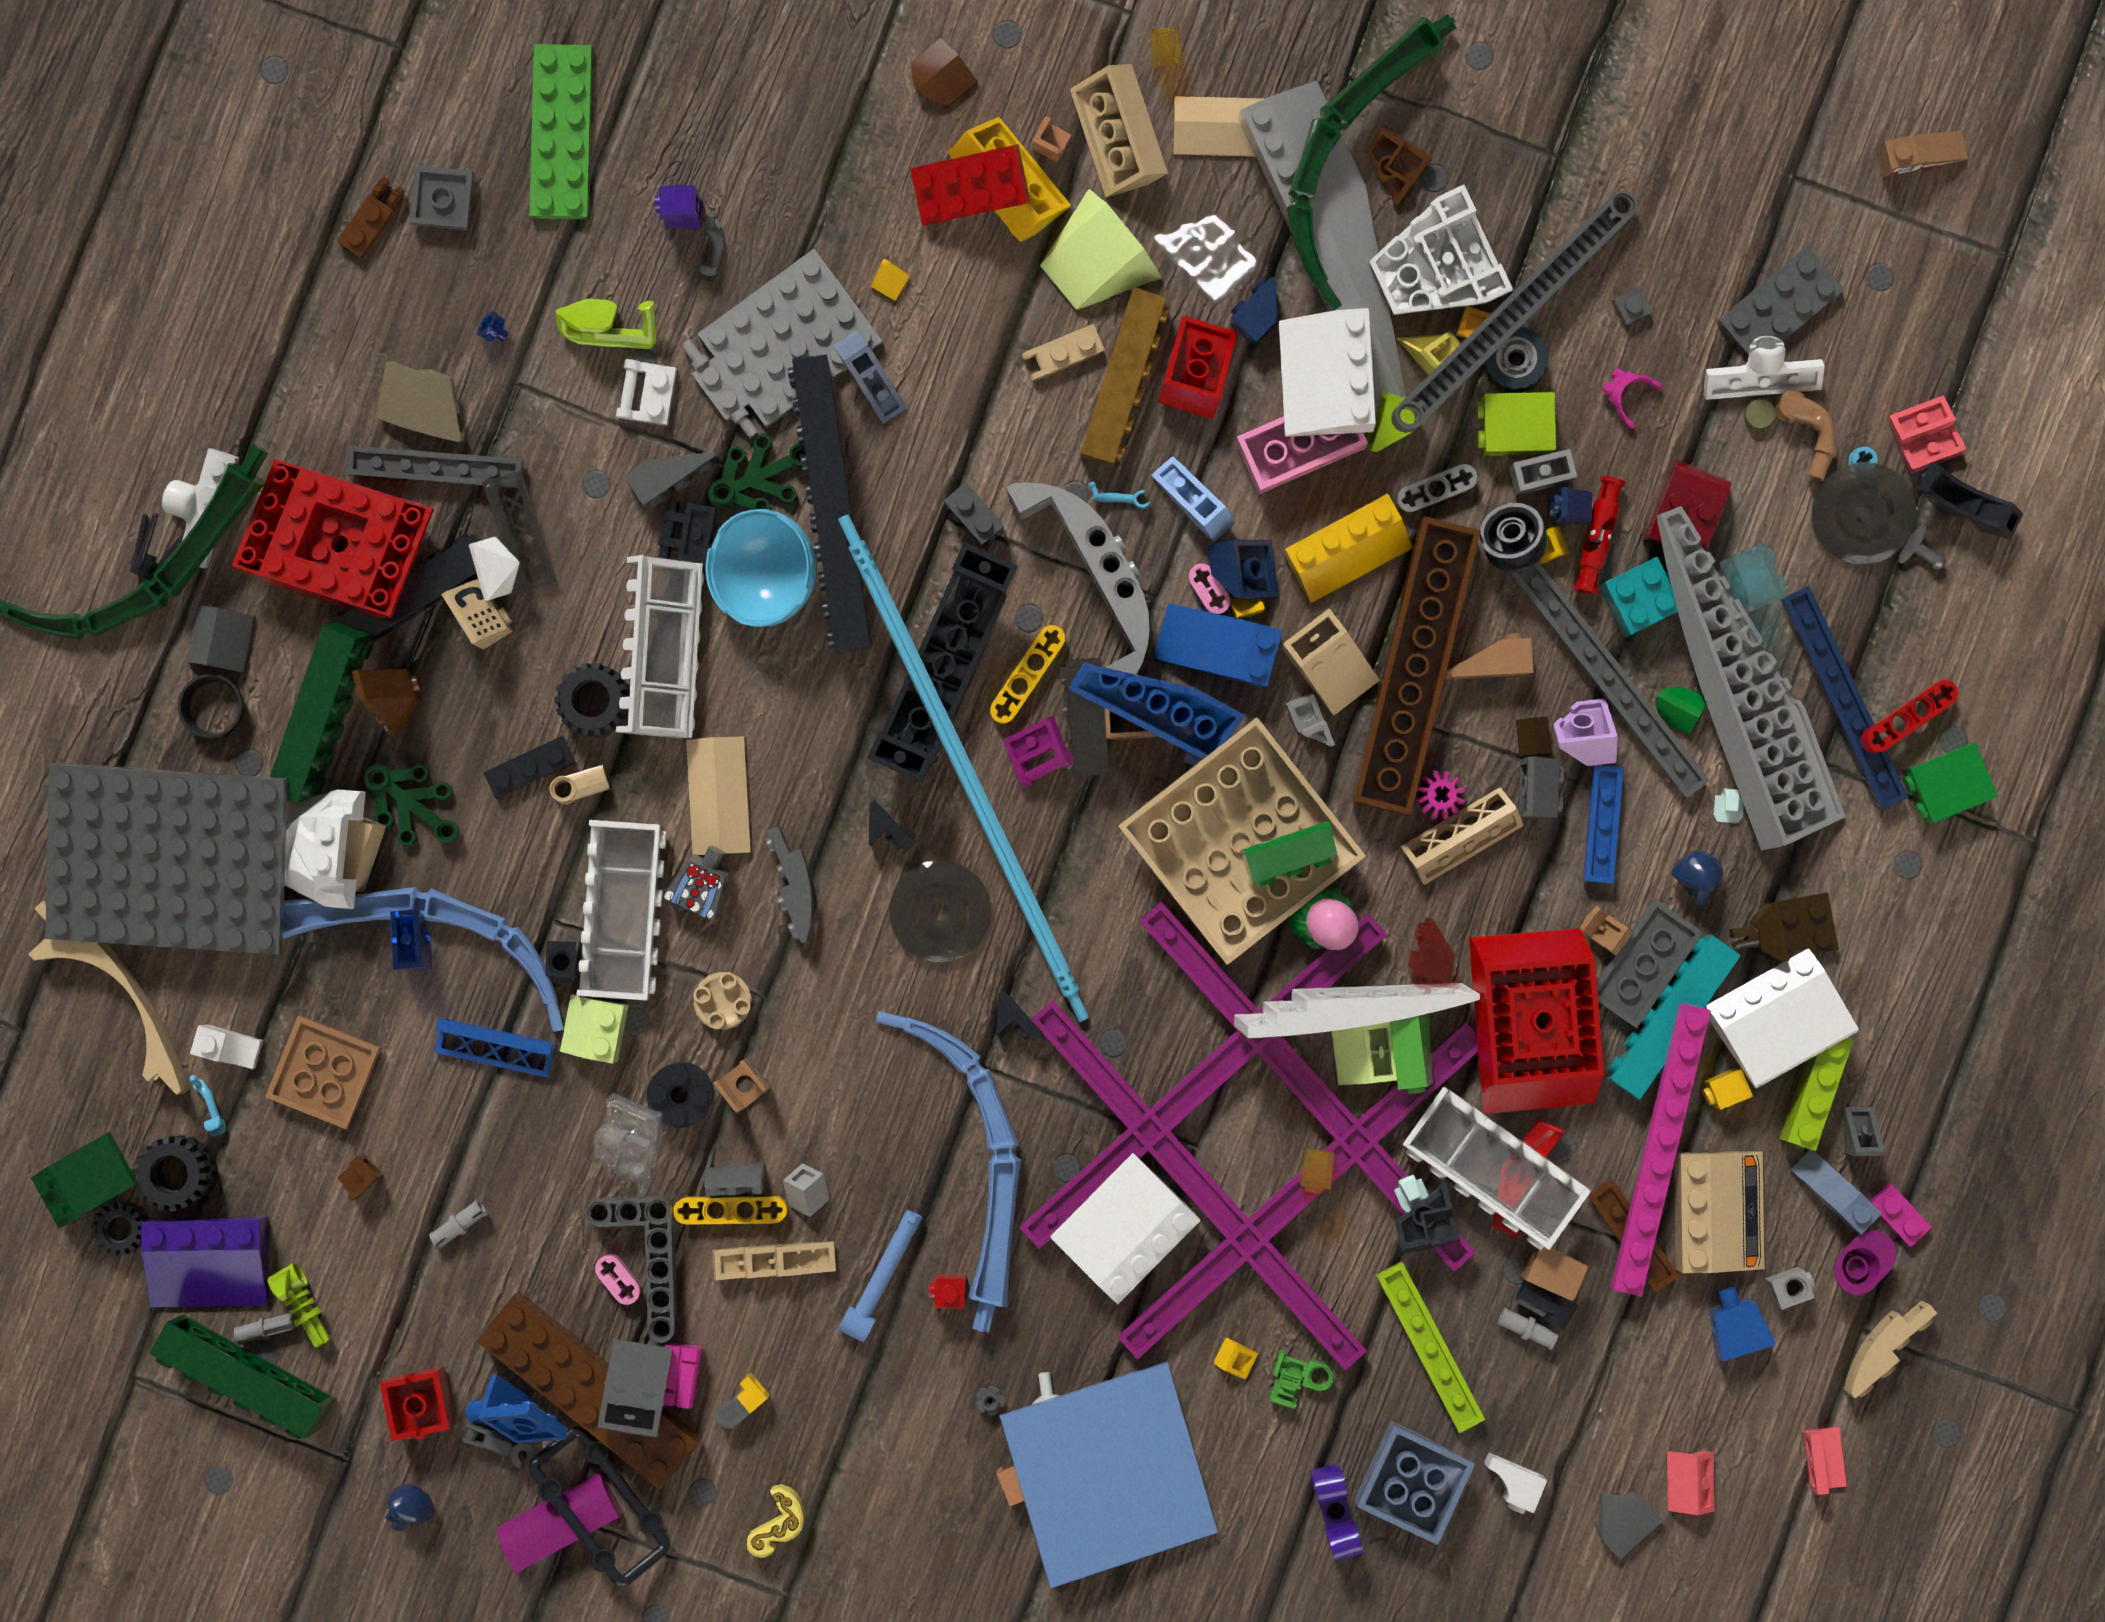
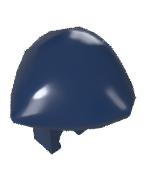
M1694 851L1687 854L1675 863L1671 875L1677 881L1689 888L1688 895L1695 896L1694 903L1696 905L1707 904L1709 892L1719 885L1724 874L1722 864L1715 857L1704 851Z
M410 1484L400 1485L394 1488L388 1497L387 1505L389 1511L385 1519L395 1522L392 1525V1529L396 1531H403L408 1523L421 1525L434 1517L435 1508L433 1501L422 1488Z

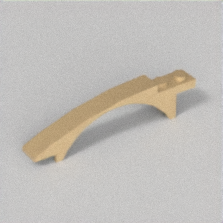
M42 901L34 909L46 921V901ZM44 939L29 953L34 961L53 958H71L84 961L114 977L134 1000L144 1024L146 1060L142 1076L148 1082L152 1079L158 1080L161 1078L176 1095L184 1094L189 1090L181 1063L160 1017L134 975L108 943Z

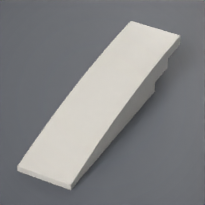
M1463 983L1292 989V1001L1263 1002V1013L1234 1014V1026L1247 1038L1336 1031L1391 1022L1456 1007L1479 1000L1480 994Z

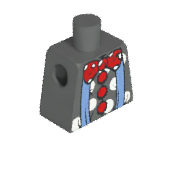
M708 846L704 858L695 854L692 855L675 877L663 898L714 921L720 915L730 878V871L719 866L725 852L717 847Z

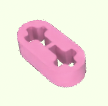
M1197 564L1191 568L1188 581L1204 608L1208 612L1219 615L1225 613L1230 605V597L1224 586L1211 575L1210 566L1207 564ZM1197 570H1200L1202 573L1206 571L1209 573V576L1206 578L1210 586L1206 589L1201 581L1197 583L1194 581L1197 576ZM1211 590L1216 597H1224L1225 600L1222 602L1223 608L1219 609L1217 606L1211 607L1209 605L1212 601V597L1209 594Z
M607 1254L597 1261L595 1271L598 1278L619 1303L629 1305L640 1297L642 1288L639 1281L617 1255ZM604 1261L616 1264L614 1272L618 1276L617 1279L612 1273L605 1274L603 1272L605 1268ZM619 1280L626 1286L631 1284L634 1286L635 1289L632 1291L633 1298L629 1295L625 1297L621 1295L623 1287L618 1282Z

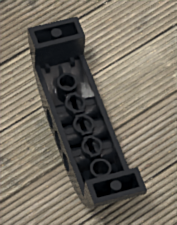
M966 542L963 543L952 567V577L918 650V654L951 723H953L995 629L1018 569L1017 565ZM908 673L882 732H878L867 759L922 783L942 746V742Z

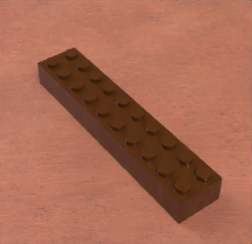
M1425 516L1420 520L1351 798L1353 803L1405 816L1411 815L1481 530Z

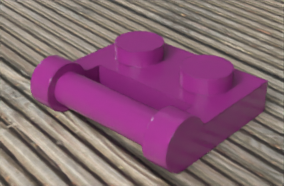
M1048 717L1003 740L1017 778L1025 788L1035 784V780L1061 767L1065 769L1074 764L1073 756L1065 746L1054 717ZM1053 750L1055 758L1031 770L1028 769L1027 762Z

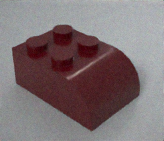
M1677 459L1674 460L1642 541L1663 549L1657 515L1682 506L1701 537L1700 545L1706 551L1727 500L1731 481Z

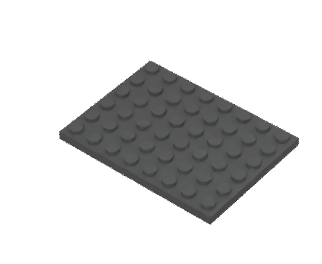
M50 763L48 778L45 939L281 954L287 778Z

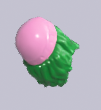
M1331 885L1327 886L1288 918V925L1293 933L1312 949H1344L1353 943L1358 934V920L1352 911L1350 900L1344 896L1340 888Z

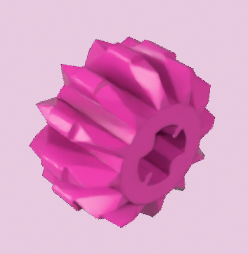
M1433 771V781L1429 777L1424 776L1422 781L1427 788L1424 786H1418L1417 791L1424 793V796L1415 799L1416 803L1426 802V805L1420 811L1426 813L1432 808L1431 819L1437 818L1439 810L1443 820L1448 819V810L1456 815L1459 811L1454 803L1458 805L1465 803L1464 799L1457 797V794L1465 792V788L1455 789L1454 787L1459 783L1460 779L1456 777L1449 782V771L1444 772L1442 779H1440L1438 771ZM1437 787L1438 791L1442 789L1446 791L1444 794L1446 801L1444 803L1443 800L1436 801L1434 799L1437 795L1434 790Z

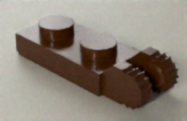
M384 176L374 186L371 195L367 196L337 240L340 245L362 260L395 214L394 210L404 197L405 190L398 187L389 196L386 205L379 201L390 184V180Z

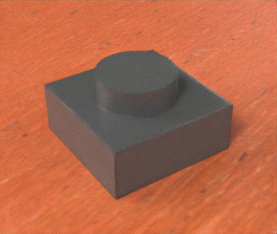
M1640 286L1612 300L1624 326L1634 323L1653 312Z

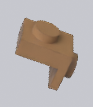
M1598 906L1585 917L1583 924L1580 926V930L1590 940L1615 956L1634 933L1630 928L1609 916Z

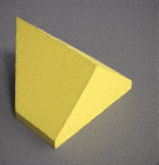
M1450 330L1445 334L1397 338L1428 375L1461 344Z

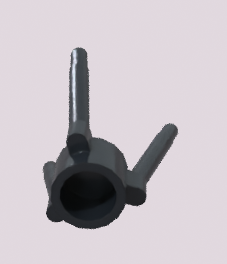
M153 513L147 532L148 515H142L134 555L130 562L132 564L129 569L130 572L149 580L152 579L153 573L176 550L183 539L182 536H179L161 560L156 563L157 557L147 552L156 527L157 513Z

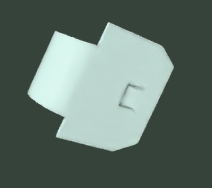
M1724 788L1721 796L1715 795L1714 816L1716 822L1737 824L1743 817L1744 803L1742 798H1740L1739 790Z
M1414 1174L1398 1180L1399 1188L1394 1189L1401 1207L1407 1213L1420 1200L1428 1197L1422 1179L1416 1180Z

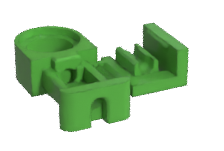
M1280 1350L1277 1356V1363L1273 1369L1276 1379L1269 1399L1271 1402L1296 1409L1297 1399L1294 1396L1296 1390L1301 1389L1300 1382L1302 1386L1317 1391L1326 1390L1333 1383L1332 1370L1326 1363L1309 1358L1308 1362L1286 1356L1284 1355L1285 1351ZM1318 1368H1322L1328 1373V1379L1323 1384H1316L1311 1379L1313 1371ZM1278 1394H1279V1395H1282V1396H1285V1397L1292 1398V1401H1291V1400H1288V1399H1284V1398L1278 1397Z

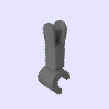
M470 1421L466 1423L468 1427L466 1435H462L461 1438L464 1443L487 1449L505 1457H509L511 1454L513 1464L519 1469L527 1460L524 1450L529 1453L530 1459L543 1450L541 1442L515 1443L498 1431L480 1423L473 1424ZM479 1432L485 1434L484 1440L477 1438Z

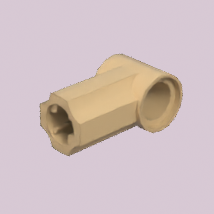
M603 765L568 776H559L550 784L551 796L562 804H570L575 800L610 790ZM562 783H570L572 787L571 794L565 798L559 797L557 794L558 786Z

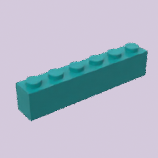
M1705 935L1704 938H1699L1691 950L1693 952L1687 962L1683 961L1674 974L1677 977L1670 986L1667 984L1657 998L1660 1000L1654 1009H1650L1641 1021L1643 1025L1637 1034L1632 1032L1623 1045L1626 1049L1620 1058L1615 1056L1607 1067L1609 1073L1606 1078L1634 1098L1641 1099L1665 1064L1679 1003L1704 1008L1741 956L1713 935Z

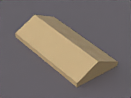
M1175 96L1173 155L1256 157L1238 116L1241 109L1263 99Z
M710 737L686 740L692 854L698 856L705 855L708 846L717 847L724 851L725 854L751 852L745 737Z

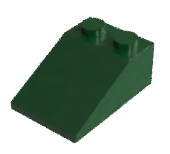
M110 1132L63 1157L31 1177L58 1229L84 1218L138 1184Z

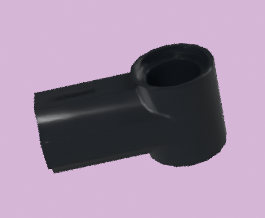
M1526 1280L1519 1288L1515 1301L1520 1305L1541 1315L1543 1320L1562 1331L1566 1329L1578 1307L1577 1304L1567 1298L1553 1294Z

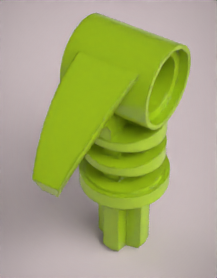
M294 1262L268 1277V1284L273 1294L279 1300L285 1301L286 1307L291 1305L293 1308L289 1311L291 1316L297 1315L298 1318L294 1320V1325L296 1327L303 1326L314 1347H320L327 1343L330 1337L317 1316L322 1313V1310L318 1306L313 1308L314 1299L310 1298L308 1300L307 1295L310 1294L309 1290L305 1289L303 1291L302 1288L308 1282L300 1266Z

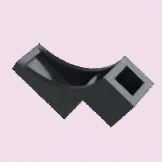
M1930 463L1927 471L1920 478L1918 490L1939 512L1970 520L1981 532L2009 540L2012 539L2023 516L2021 510L2013 502L1982 492L1957 479L1942 466Z

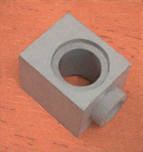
M1795 1267L1765 1278L1775 1307L1781 1310L1815 1298L1812 1289H1815L1814 1280L1811 1274L1805 1272L1802 1268ZM1791 1280H1797L1798 1290L1794 1294L1789 1295L1786 1290L1787 1284Z

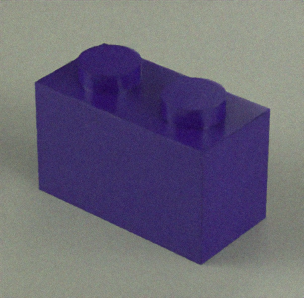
M660 186V195H655V211L659 213V218L663 219L667 228H702V198L696 186Z

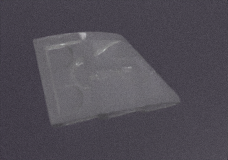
M1215 215L1203 218L1194 224L1189 223L1181 226V229L1165 236L1159 234L1155 237V242L1168 257L1217 305L1258 266L1257 259L1237 243L1234 231Z
M612 1093L606 1099L607 1121L593 1135L594 1156L604 1165L610 1167L619 1178L626 1176L638 1187L637 1193L644 1197L651 1184L658 1157L662 1114Z

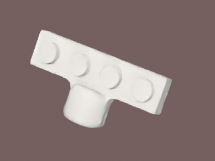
M1761 336L1754 339L1750 344L1748 362L1745 365L1706 369L1704 396L1706 400L1780 394L1787 390L1798 392L1822 390L1825 365L1822 359L1784 362L1785 348L1783 342L1773 336Z
M209 448L197 485L180 480L171 481L167 485L162 498V508L166 513L181 517L186 521L183 539L196 524L212 498L227 464L234 463L238 465L240 457ZM213 549L199 567L204 569L209 567Z

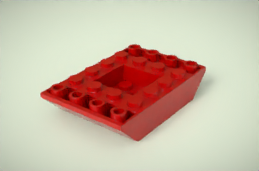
M274 459L266 479V484L258 498L231 566L274 586L374 618H392L434 509ZM347 539L348 546L346 550L336 552L335 546L337 542Z
M1580 928L1469 937L1473 990L1480 994V999L1474 1001L1483 1114L1595 1104L1604 1077L1595 957ZM1542 1012L1548 1018V1024L1544 1029H1540L1536 1024V1018Z

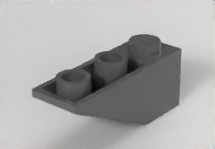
M713 452L647 460L625 475L624 478L641 503L647 509L651 506L655 509L668 500L666 496L674 490L680 492L692 483L690 479L699 473L703 476L715 468L714 463L718 461V458Z

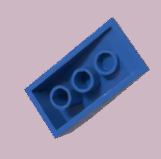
M1168 603L1153 659L1266 689L1282 630Z

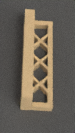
M1501 787L1462 809L1456 815L1450 816L1400 847L1413 865L1418 878L1425 885L1524 825L1518 809ZM1499 799L1505 804L1496 811L1488 810L1489 805ZM1468 817H1478L1477 822L1473 825H1463L1464 820ZM1443 832H1453L1451 838L1438 840L1439 835ZM1420 846H1428L1427 852L1417 858L1411 852Z

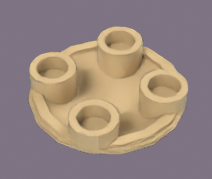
M718 972L708 975L699 983L694 991L693 1004L697 1016L704 1024L713 1029L727 1030L738 1026L746 1019L751 1009L752 997L749 987L740 977L730 972Z

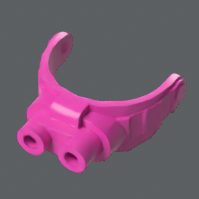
M1617 367L1610 376L1613 378V381L1611 383L1607 381L1601 391L1609 396L1608 400L1614 404L1619 419L1624 422L1625 426L1633 429L1636 425L1626 417L1621 405V394L1625 386L1640 381L1661 390L1662 384L1649 376L1634 375L1629 371L1625 373Z

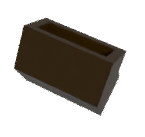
M1548 717L1516 720L1519 756L1552 753Z

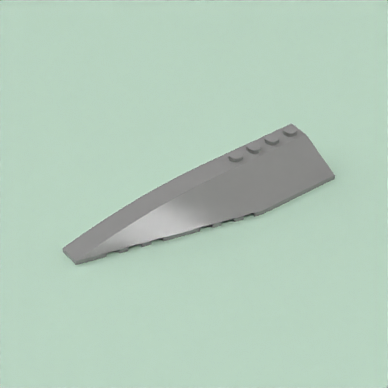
M1317 80L1267 97L1241 109L1238 116L1289 229L1287 207L1293 201L1288 193L1303 153L1311 121L1321 117L1320 109L1327 103ZM1340 131L1341 137L1324 163L1318 180L1315 198L1310 202V206L1313 209V230L1318 255L1328 277L1327 282L1342 303V306L1336 310L1369 308L1374 405L1376 411L1382 391L1406 398V391L1389 304L1369 263L1379 252L1366 185ZM1318 290L1327 311H1332L1329 305L1327 304L1326 300Z
M1682 506L1657 515L1670 583L1689 653L1707 707L1761 851L1785 846L1845 818L1844 810L1801 700H1795L1790 692L1792 688L1790 682L1786 677L1782 678L1775 667L1777 661L1772 653L1765 651L1761 644L1763 638L1739 599L1734 600L1728 589L1731 586L1725 576H1719L1713 566L1715 560L1711 553L1704 551L1700 545L1701 537Z

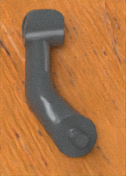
M710 213L709 219L705 220L703 227L712 242L713 253L709 264L702 263L700 267V280L714 283L717 280L719 265L726 245L721 224L716 219L715 213Z

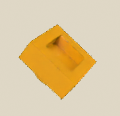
M1466 306L1456 335L1467 338L1490 313Z

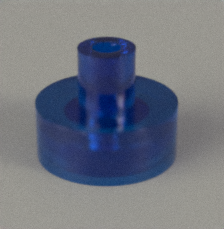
M494 311L490 312L481 321L477 335L487 342H491L495 338L504 341L508 335V331L503 329L505 319Z

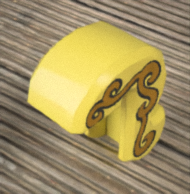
M783 1484L772 1486L770 1492L782 1514L751 1530L747 1539V1549L753 1556L763 1558L771 1555L777 1546L773 1541L787 1542L794 1539L802 1530L806 1516L802 1499L791 1487Z

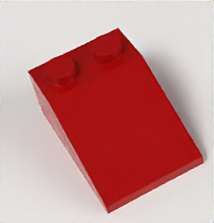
M1182 315L1157 403L1213 419L1221 398L1238 332Z

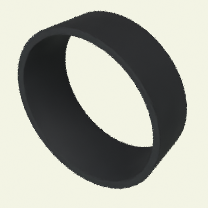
M205 674L192 679L183 688L178 700V713L182 723L190 732L204 738H215L230 733L239 725L244 715V700L238 688L231 681L220 675ZM214 681L230 685L235 690L239 701V711L234 723L221 733L203 731L194 723L190 714V701L194 692L200 686Z

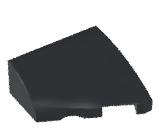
M1447 1183L1440 1184L1437 1190L1427 1198L1420 1200L1411 1211L1404 1213L1395 1221L1402 1255L1460 1242Z

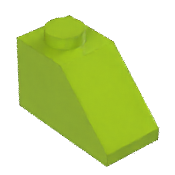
M1382 391L1377 410L1375 411L1376 424L1374 431L1368 432L1366 438L1368 443L1367 449L1378 452L1412 433L1400 432L1392 424V412L1405 399L1404 397ZM1408 409L1402 410L1400 414L1402 421L1406 424H1413L1415 420L1413 412Z

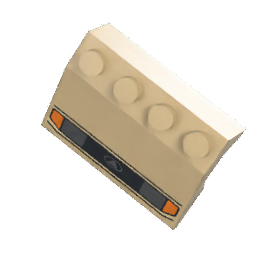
M1677 1152L1674 1161L1676 1270L1682 1273H1718L1765 1269L1763 1152Z

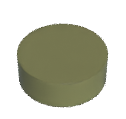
M1764 399L1752 401L1744 411L1745 422L1753 429H1764L1775 418L1773 405Z

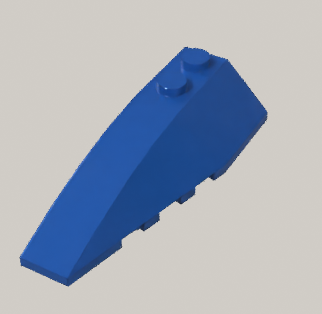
M1083 663L1069 687L1071 691L1201 759L1207 757L1230 739L1244 716L1241 712L1196 688Z

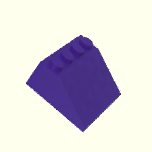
M268 1217L149 1219L141 1222V1252L151 1307L269 1305V1284L267 1280L269 1277Z

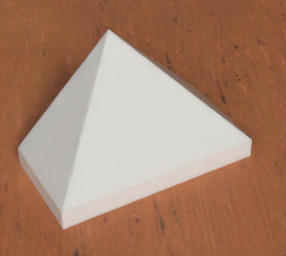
M496 537L469 544L484 601L510 594L520 562Z

